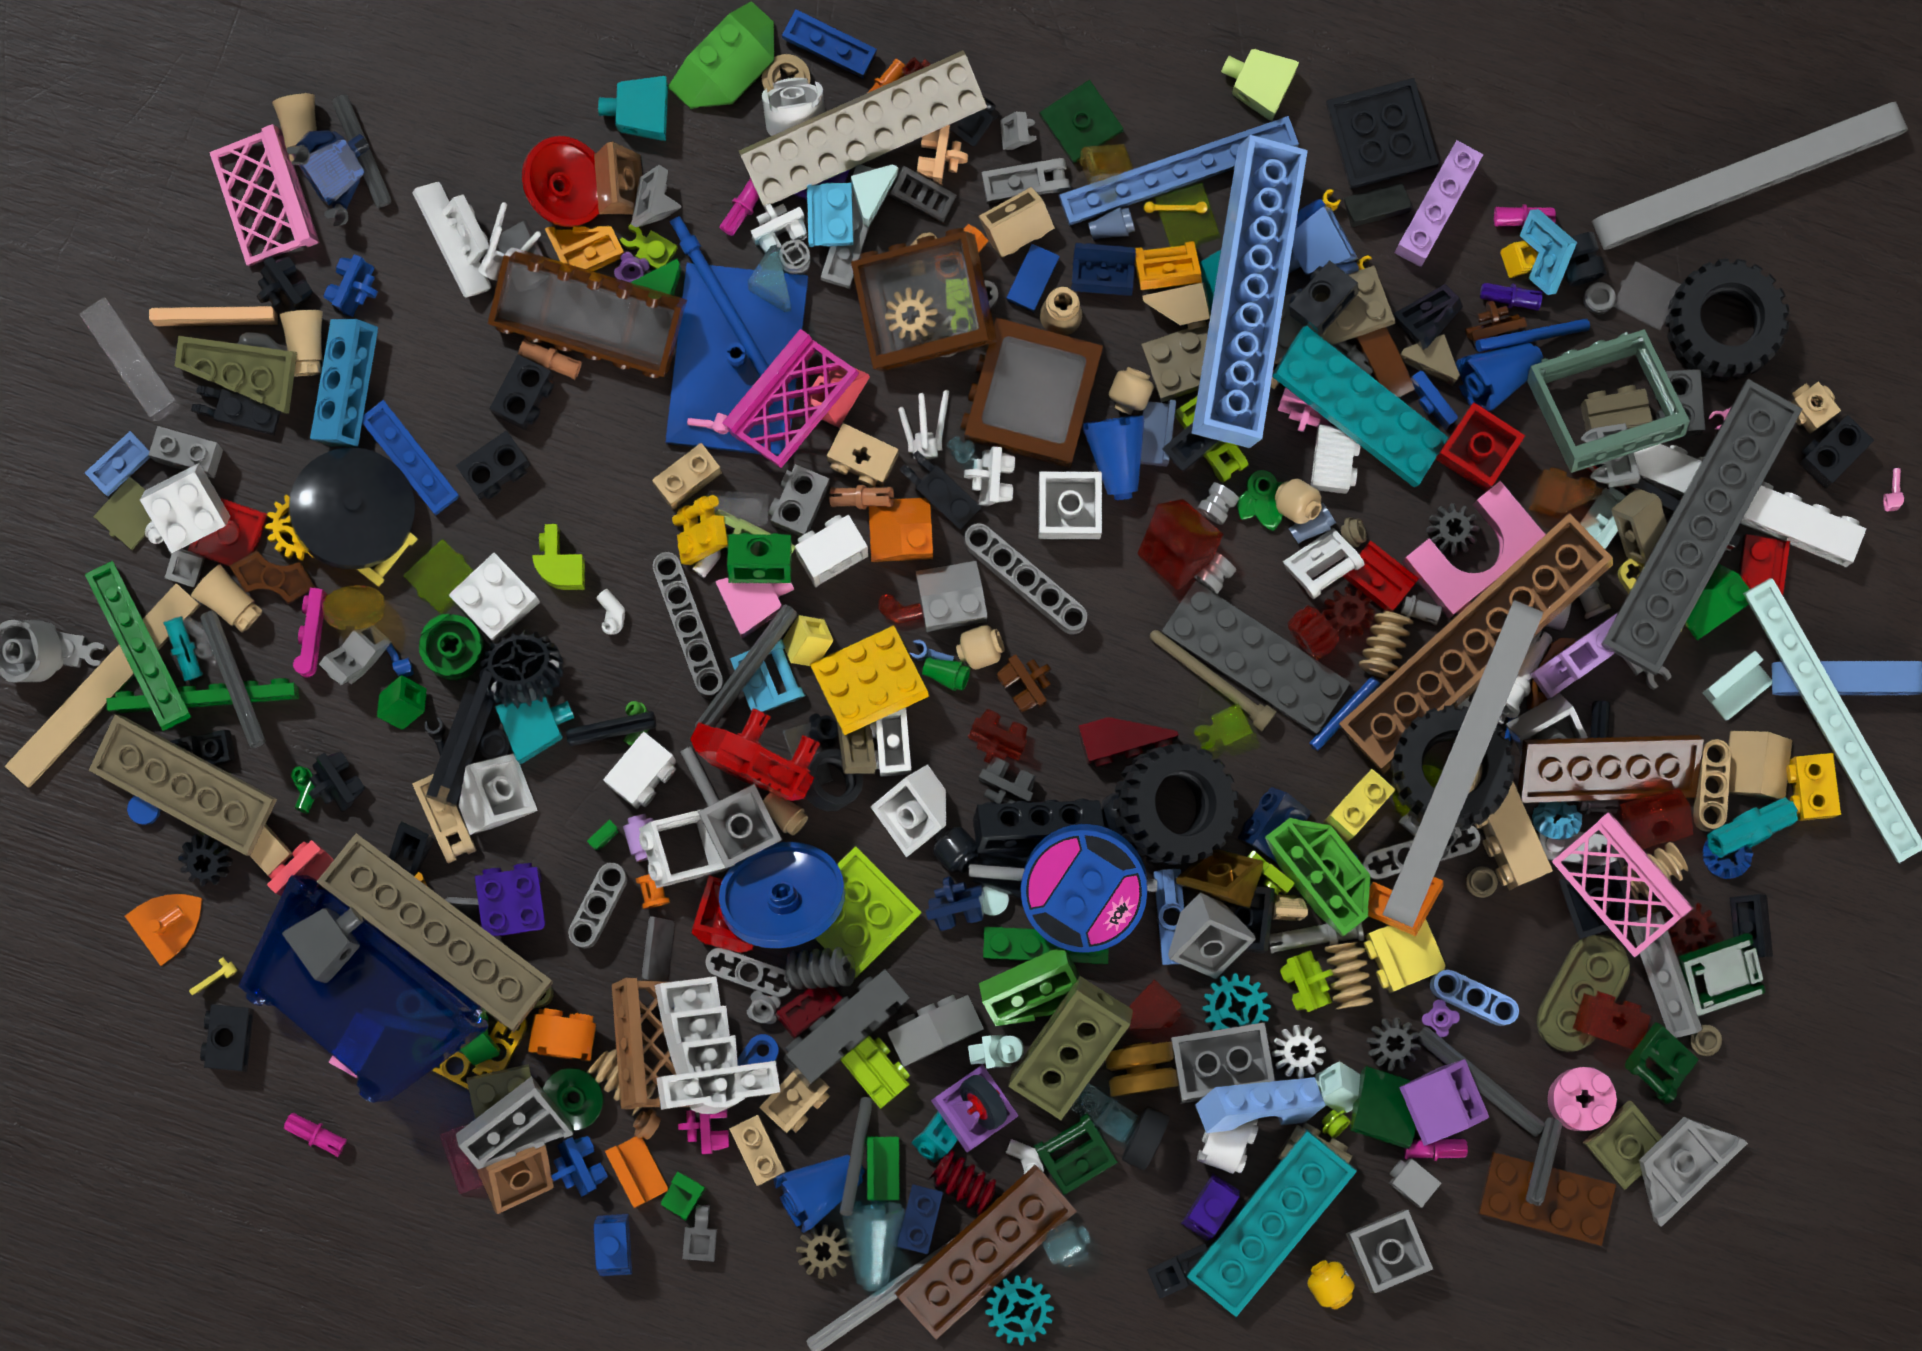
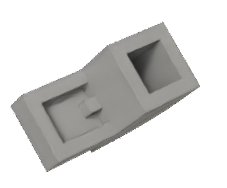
M368 621L354 629L343 645L324 656L319 665L327 672L329 677L340 685L346 682L353 684L374 665L391 641Z

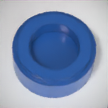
M133 796L127 806L129 817L141 825H149L155 822L161 809L137 796Z

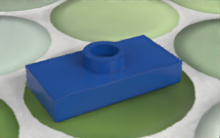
M1420 370L1411 377L1415 388L1414 391L1420 397L1418 402L1428 415L1431 413L1446 431L1456 423L1458 416L1426 374Z

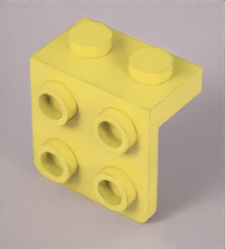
M1426 919L1416 936L1390 925L1365 935L1367 940L1364 942L1366 952L1371 960L1375 958L1379 968L1376 971L1378 980L1382 988H1387L1389 993L1435 975L1445 969V962Z

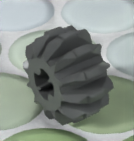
M1455 503L1449 505L1448 512L1443 506H1440L1437 509L1439 516L1431 515L1428 520L1435 526L1427 527L1426 533L1436 534L1431 541L1434 544L1438 542L1442 544L1439 547L1441 553L1449 547L1450 556H1455L1458 547L1465 554L1469 550L1467 543L1474 545L1477 542V539L1471 534L1478 533L1480 528L1476 525H1470L1476 519L1475 514L1469 517L1464 516L1468 509L1466 506H1463L1459 512H1456ZM1451 524L1457 526L1454 536L1448 534Z
M1396 1017L1393 1019L1392 1028L1387 1019L1381 1020L1384 1031L1376 1026L1371 1028V1031L1378 1038H1367L1368 1044L1376 1045V1049L1370 1050L1368 1054L1369 1056H1374L1378 1053L1381 1055L1375 1063L1377 1066H1381L1387 1059V1070L1393 1071L1396 1060L1398 1067L1403 1070L1406 1068V1062L1403 1057L1410 1062H1415L1416 1057L1409 1051H1418L1421 1049V1046L1411 1044V1040L1418 1038L1419 1033L1407 1034L1412 1026L1410 1022L1405 1023L1400 1029V1018ZM1398 1037L1400 1043H1397V1045H1401L1400 1050L1389 1051L1387 1046L1390 1044L1386 1043L1387 1039Z

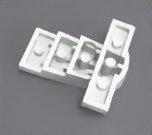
M716 976L655 985L664 1034L676 1075L656 1078L661 1110L690 1106L691 1110L701 1114H716L725 1111L747 1097L780 1092L776 1061L738 1066L735 1035L730 1036L727 1008L720 1005Z

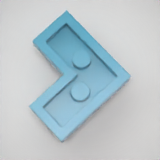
M1539 209L1530 210L1520 234L1521 238L1539 252L1529 279L1547 295L1556 294L1577 242Z

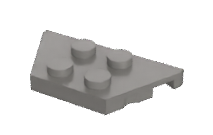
M1683 1117L1639 1160L1653 1221L1662 1227L1748 1143L1740 1137Z

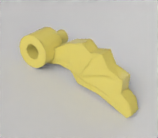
M224 957L219 960L222 968L190 989L189 992L191 995L199 993L215 983L223 975L227 979L230 978L238 969L232 962L227 963Z

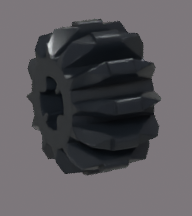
M198 834L193 835L191 842L183 844L182 849L184 853L178 856V861L185 863L180 869L181 873H191L188 879L189 882L199 878L201 887L206 886L208 881L213 885L218 884L220 877L225 878L229 874L227 867L233 863V859L226 856L231 851V847H221L220 844L222 842L218 840L212 841V837L207 834L204 835L203 839ZM204 855V859L208 857L211 860V862L207 864L208 860H206L204 863L201 860V856Z

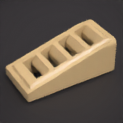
M1274 895L1272 920L1301 921L1308 916V908L1301 896Z

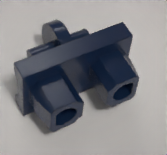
M945 877L943 879V888L934 890L936 897L929 899V909L925 911L928 920L934 919L940 931L956 926L957 920L954 913L962 911L967 923L981 921L984 916L982 902L985 893L983 887L980 885L967 889L965 882L955 884L952 877Z

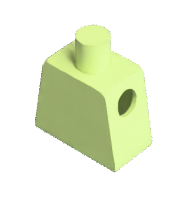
M1251 49L1245 63L1228 56L1221 72L1237 79L1232 90L1233 96L1268 120L1273 121L1296 73L1299 62Z

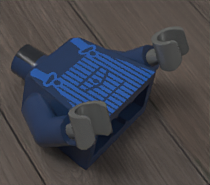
M308 131L296 146L287 148V153L292 154L295 159L292 165H299L319 199L328 206L332 205L331 209L325 211L324 216L327 219L335 217L334 227L344 225L348 221L347 208L358 187L360 177L364 174V169L357 158L367 152L370 146L361 134L346 142L335 131Z

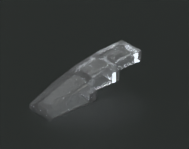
M103 297L79 313L149 417L175 401V398L106 297Z

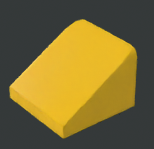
M1526 241L1514 242L1500 251L1509 278L1530 273L1539 252Z

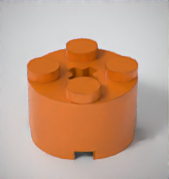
M544 1008V1010L539 1009L538 1014H534L528 1052H538L539 1055L571 1060L579 1058L581 1061H591L596 1023H593L594 1016L575 1013V1015L569 1014V1018L562 1017L563 1011Z

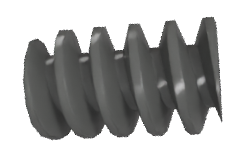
M836 947L834 951L830 948H824L822 953L819 949H813L811 953L808 950H801L799 954L794 950L788 953L785 968L786 981L792 990L795 988L803 990L805 988H827L828 986H850L854 981L855 961L851 954L845 956L844 950L841 947Z

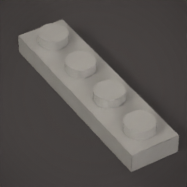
M860 164L855 167L853 175L871 171L874 168ZM853 188L854 245L830 246L821 274L822 281L848 289L851 288L854 278L851 261L860 259V254L862 253L870 226L867 227L863 224Z
M1661 911L1651 914L1652 924H1665ZM1647 915L1639 917L1640 920L1634 921L1647 923ZM1630 925L1638 947L1646 940V927ZM1650 927V936L1659 928ZM1667 930L1643 950L1640 956L1666 1029L1675 1038L1698 1033L1702 1030Z

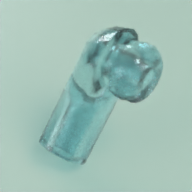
M959 436L953 437L946 444V448L952 452L951 455L959 463L968 462L976 451L972 441L967 440L963 443Z

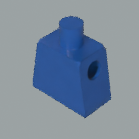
M629 1214L597 1216L594 1222V1242L598 1274L600 1276L632 1274Z

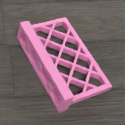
M273 124L261 128L262 132L209 152L246 265L249 267L263 262L271 256L276 257L305 245L310 247L320 243L295 167L289 159L282 130ZM262 141L265 152L260 162L247 155L252 145ZM230 153L239 156L232 173L223 169L220 157ZM245 160L258 165L251 181L238 176ZM268 160H269V163H270V166H271V167H269V166L266 165V163H267ZM264 168L271 171L274 176V181L269 190L257 185ZM225 174L230 176L228 181ZM236 179L248 184V188L241 201L233 198L231 193ZM254 188L267 193L260 210L247 204ZM273 196L282 200L284 206L279 218L266 213ZM245 207L258 213L251 229L241 224L240 218ZM264 216L276 221L269 238L257 233ZM286 216L288 218L289 223L285 222ZM282 225L291 228L294 241L286 244H280L275 241ZM244 230L249 232L247 237L245 236ZM254 236L266 240L267 243L263 252L252 256L249 246Z
M1609 812L1552 861L1634 957L1638 956L1682 917L1694 909ZM1597 831H1600L1607 839V853L1588 852L1589 838ZM1585 842L1584 851H1575ZM1611 844L1620 854L1611 853ZM1570 854L1584 855L1583 873L1569 872L1562 864V861ZM1588 855L1606 856L1605 875L1587 874ZM1610 857H1621L1628 863L1627 877L1609 875ZM1632 868L1640 878L1632 877ZM1574 876L1582 877V886ZM1587 877L1605 879L1603 897H1594L1587 893ZM1609 879L1627 880L1626 899L1608 898ZM1631 881L1646 883L1649 887L1648 901L1630 899ZM1653 893L1660 899L1661 902L1652 901ZM1594 900L1603 901V909ZM1607 901L1625 902L1624 921L1611 920L1607 916ZM1630 903L1648 904L1647 923L1628 922ZM1652 905L1666 906L1673 914V917L1665 924H1652ZM1615 924L1624 925L1623 933ZM1628 925L1646 927V940L1637 948L1627 939ZM1650 927L1659 928L1650 936Z

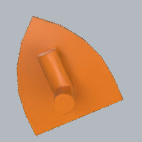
M186 894L164 895L148 900L125 915V918L160 966L177 955L194 934L201 914L202 898Z

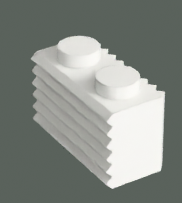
M1319 425L1317 429L1311 486L1319 491L1347 494L1350 486H1355L1357 468H1352L1353 456H1359L1360 445L1335 426Z

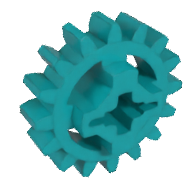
M1237 973L1232 975L1230 982H1228L1225 976L1220 977L1221 986L1219 987L1212 983L1210 988L1214 993L1212 995L1204 994L1203 998L1209 1001V1005L1203 1006L1202 1011L1209 1012L1210 1014L1204 1022H1213L1215 1024L1212 1031L1229 1028L1221 1022L1224 1019L1234 1021L1237 1027L1258 1024L1259 1021L1267 1022L1269 1018L1263 1014V1010L1270 1009L1271 1005L1263 1004L1262 999L1268 996L1267 992L1259 994L1257 991L1261 983L1257 982L1250 985V976L1248 975L1242 981H1239ZM1234 987L1244 988L1252 995L1245 997L1237 994ZM1222 992L1225 999L1221 1009L1215 1010L1216 1000ZM1234 999L1236 1003L1242 1002L1244 1008L1240 1010L1241 1016H1238L1236 1012H1229L1228 1008L1232 1006L1231 1000ZM1257 1005L1255 1018L1250 1023L1248 1018L1249 1010Z
M1016 1275L1013 1284H1010L1005 1278L1003 1279V1289L996 1286L993 1287L994 1292L997 1294L996 1297H987V1301L993 1304V1307L985 1310V1314L993 1315L994 1318L988 1325L989 1327L998 1326L999 1329L995 1334L997 1337L1002 1336L1004 1333L1007 1334V1343L1009 1344L1014 1337L1018 1338L1020 1345L1024 1344V1337L1028 1336L1032 1342H1035L1036 1337L1034 1333L1038 1331L1041 1334H1045L1046 1331L1042 1327L1043 1323H1052V1319L1046 1316V1312L1054 1310V1307L1045 1303L1051 1295L1049 1293L1041 1295L1040 1291L1043 1285L1040 1283L1034 1288L1031 1286V1277H1028L1025 1283H1021L1019 1275ZM1016 1289H1026L1035 1296L1029 1299L1020 1297ZM1006 1294L1008 1299L1006 1310L998 1314L999 1302ZM1019 1301L1021 1305L1033 1303L1024 1311V1318L1020 1319L1018 1315L1005 1317L1014 1310L1013 1304ZM1041 1307L1039 1320L1033 1326L1030 1320L1033 1310ZM1011 1321L1020 1324L1023 1331H1012L1006 1328L1004 1324Z

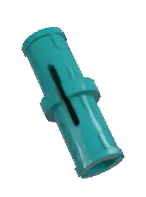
M180 616L163 622L173 646L170 649L172 656L176 655L184 681L202 676L203 672H201L193 650L196 646L194 641L191 642L183 617Z

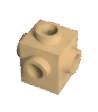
M1819 381L1811 387L1806 383L1792 393L1795 399L1791 403L1802 408L1796 423L1803 425L1809 434L1813 433L1841 411L1834 402L1835 396L1827 386H1822Z

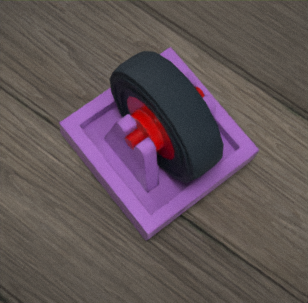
M983 1064L931 1100L966 1152L972 1150L1018 1117V1114Z

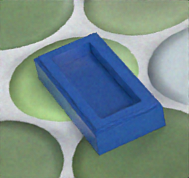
M1031 244L1006 300L1031 312H1035L1060 256Z

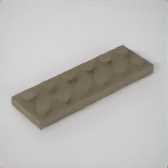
M114 715L89 768V771L246 856L252 854L277 801L271 795L122 715Z

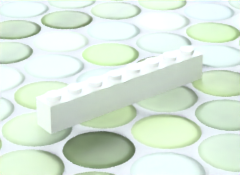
M1662 444L1634 452L1640 478L1679 499L1682 498L1704 457L1696 459L1687 455L1688 452L1681 447L1671 445L1669 448ZM1762 482L1740 524L1781 541H1790V544L1844 567L1854 562L1867 529L1859 526L1860 522L1848 516L1837 517L1830 514L1831 510L1819 504L1808 505L1801 502L1802 498L1789 492L1781 494L1774 491V487L1769 483Z

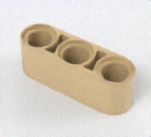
M1719 739L1711 740L1703 745L1697 794L1694 797V823L1697 828L1705 832L1713 831L1723 826L1727 819L1731 752L1728 744ZM1709 747H1714L1720 752V761L1718 763L1709 760L1707 756ZM1707 778H1713L1717 781L1719 786L1717 793H1710L1706 789L1705 782ZM1707 808L1712 809L1717 815L1716 823L1713 825L1708 824L1704 819L1703 814Z

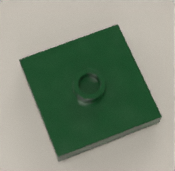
M1090 79L1039 112V116L1073 164L1124 130Z

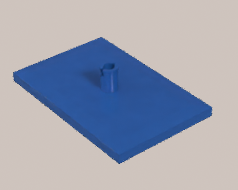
M686 263L682 298L688 301L678 332L665 442L669 445L696 447L702 443L707 449L760 454L743 441L737 440L730 432L723 435L706 427L687 425L688 418L711 420L714 422L717 413L728 416L760 378V375L694 263ZM709 265L767 365L770 366L800 329L803 330L808 276ZM734 354L741 355L739 358H732ZM794 378L788 384V392L796 390L797 378ZM795 398L789 399L790 411L794 410ZM783 400L773 402L769 407V415L784 412ZM784 420L769 423L770 435L785 432ZM764 424L755 425L747 435L750 438L764 436ZM785 439L771 442V452L779 456L786 447Z

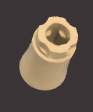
M294 94L278 98L272 102L280 122L286 150L290 146H296L308 131H317L314 94ZM289 154V159L293 162L295 159L292 154Z
M1059 287L1053 290L1040 309V320L1047 331L1069 335L1077 330L1081 324L1082 309L1079 298L1068 287ZM1064 305L1067 307V310H1061L1058 306Z
M298 310L280 314L287 351L297 352L294 373L296 377L314 376L322 372L321 327L323 311Z
M221 564L213 568L191 594L192 598L215 611L231 626L234 625L242 633L262 613V609L254 604L255 601L236 584Z

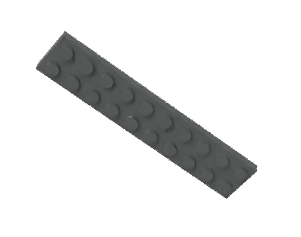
M1749 379L1745 382L1604 637L1601 646L1653 675L1658 674L1799 417L1802 408Z

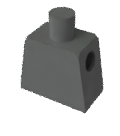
M353 907L341 916L336 911L324 908L285 930L282 934L312 977L317 981L328 983L359 948L360 944L352 934V931L364 921Z

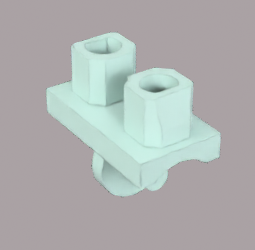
M1015 1036L982 1037V1044L968 1046L971 1065L986 1064V1068L1009 1067L1011 1063L1019 1061L1024 1054L1023 1043Z

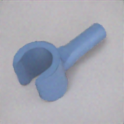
M921 640L913 641L915 645L924 647V651L919 655L910 653L918 661L925 660L928 657L949 661L954 659V656L929 649Z

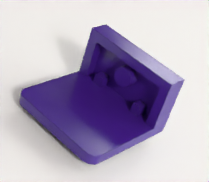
M532 863L517 864L513 866L514 870L504 872L501 871V868L482 870L483 875L475 876L481 926L492 936L498 937L537 931L545 927L540 882H542L541 869L532 867Z

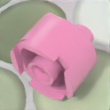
M1579 1067L1569 1069L1555 1079L1548 1091V1107L1551 1114L1565 1128L1570 1130L1588 1131L1597 1129L1609 1122L1616 1108V1091L1610 1078L1594 1068ZM1582 1091L1584 1096H1588V1103H1584L1583 1108L1581 1102H1576V1096L1581 1095Z

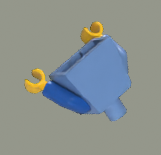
M1332 189L1324 193L1322 200L1317 199L1299 210L1288 274L1302 267L1304 273L1311 276L1317 267H1324L1329 260L1346 274H1351L1365 269L1363 262L1372 259L1371 256L1367 255L1362 257L1357 263L1354 262L1358 257L1333 212L1338 208L1341 199L1335 203H1331L1327 199L1333 195L1334 191Z

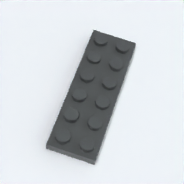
M1197 581L1193 583L1161 631L1173 642L1315 735L1319 732L1350 684L1349 681Z

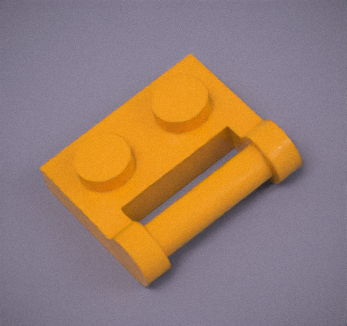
M1194 241L1185 242L1182 246L1143 250L1142 247L1135 248L1134 264L1141 290L1202 283L1201 269Z

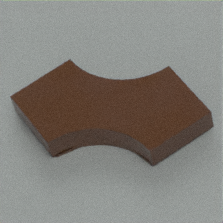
M257 550L230 565L245 593L255 589H269L280 594L289 604L309 593L310 588H315L301 562L286 566L276 565L263 558Z

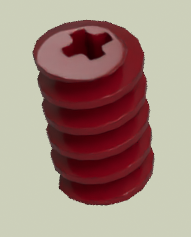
M950 1150L943 1157L929 1180L936 1176L935 1187L937 1188L947 1183L945 1192L947 1195L957 1190L956 1201L958 1202L968 1197L966 1206L968 1209L978 1204L977 1215L979 1216L997 1192L995 1190L997 1180L992 1178L987 1183H984L986 1176L984 1171L974 1176L975 1165L971 1164L964 1169L965 1158L961 1157L953 1162L954 1151Z

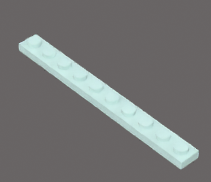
M1769 578L1743 593L1895 861L1900 863L1921 851V837L1773 578Z

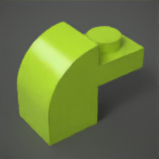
M545 524V533L539 534L540 552L545 551V555H532L537 572L548 585L561 590H585V559L583 555H560V529L557 524Z

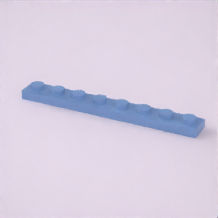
M1289 116L1060 194L1059 200L1068 224L1070 226L1111 212L1119 207L1122 208L1233 170L1235 168L1238 146L1249 135L1298 147L1299 143Z

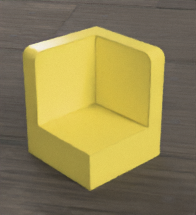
M801 615L797 616L783 639L784 649L790 662L810 666L811 663L822 659L834 641L825 620Z

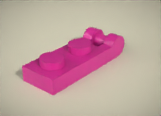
M310 588L309 596H304L302 613L306 614L305 626H300L298 633V644H302L301 655L296 657L293 662L295 671L305 678L313 676L317 669L327 593L323 589Z

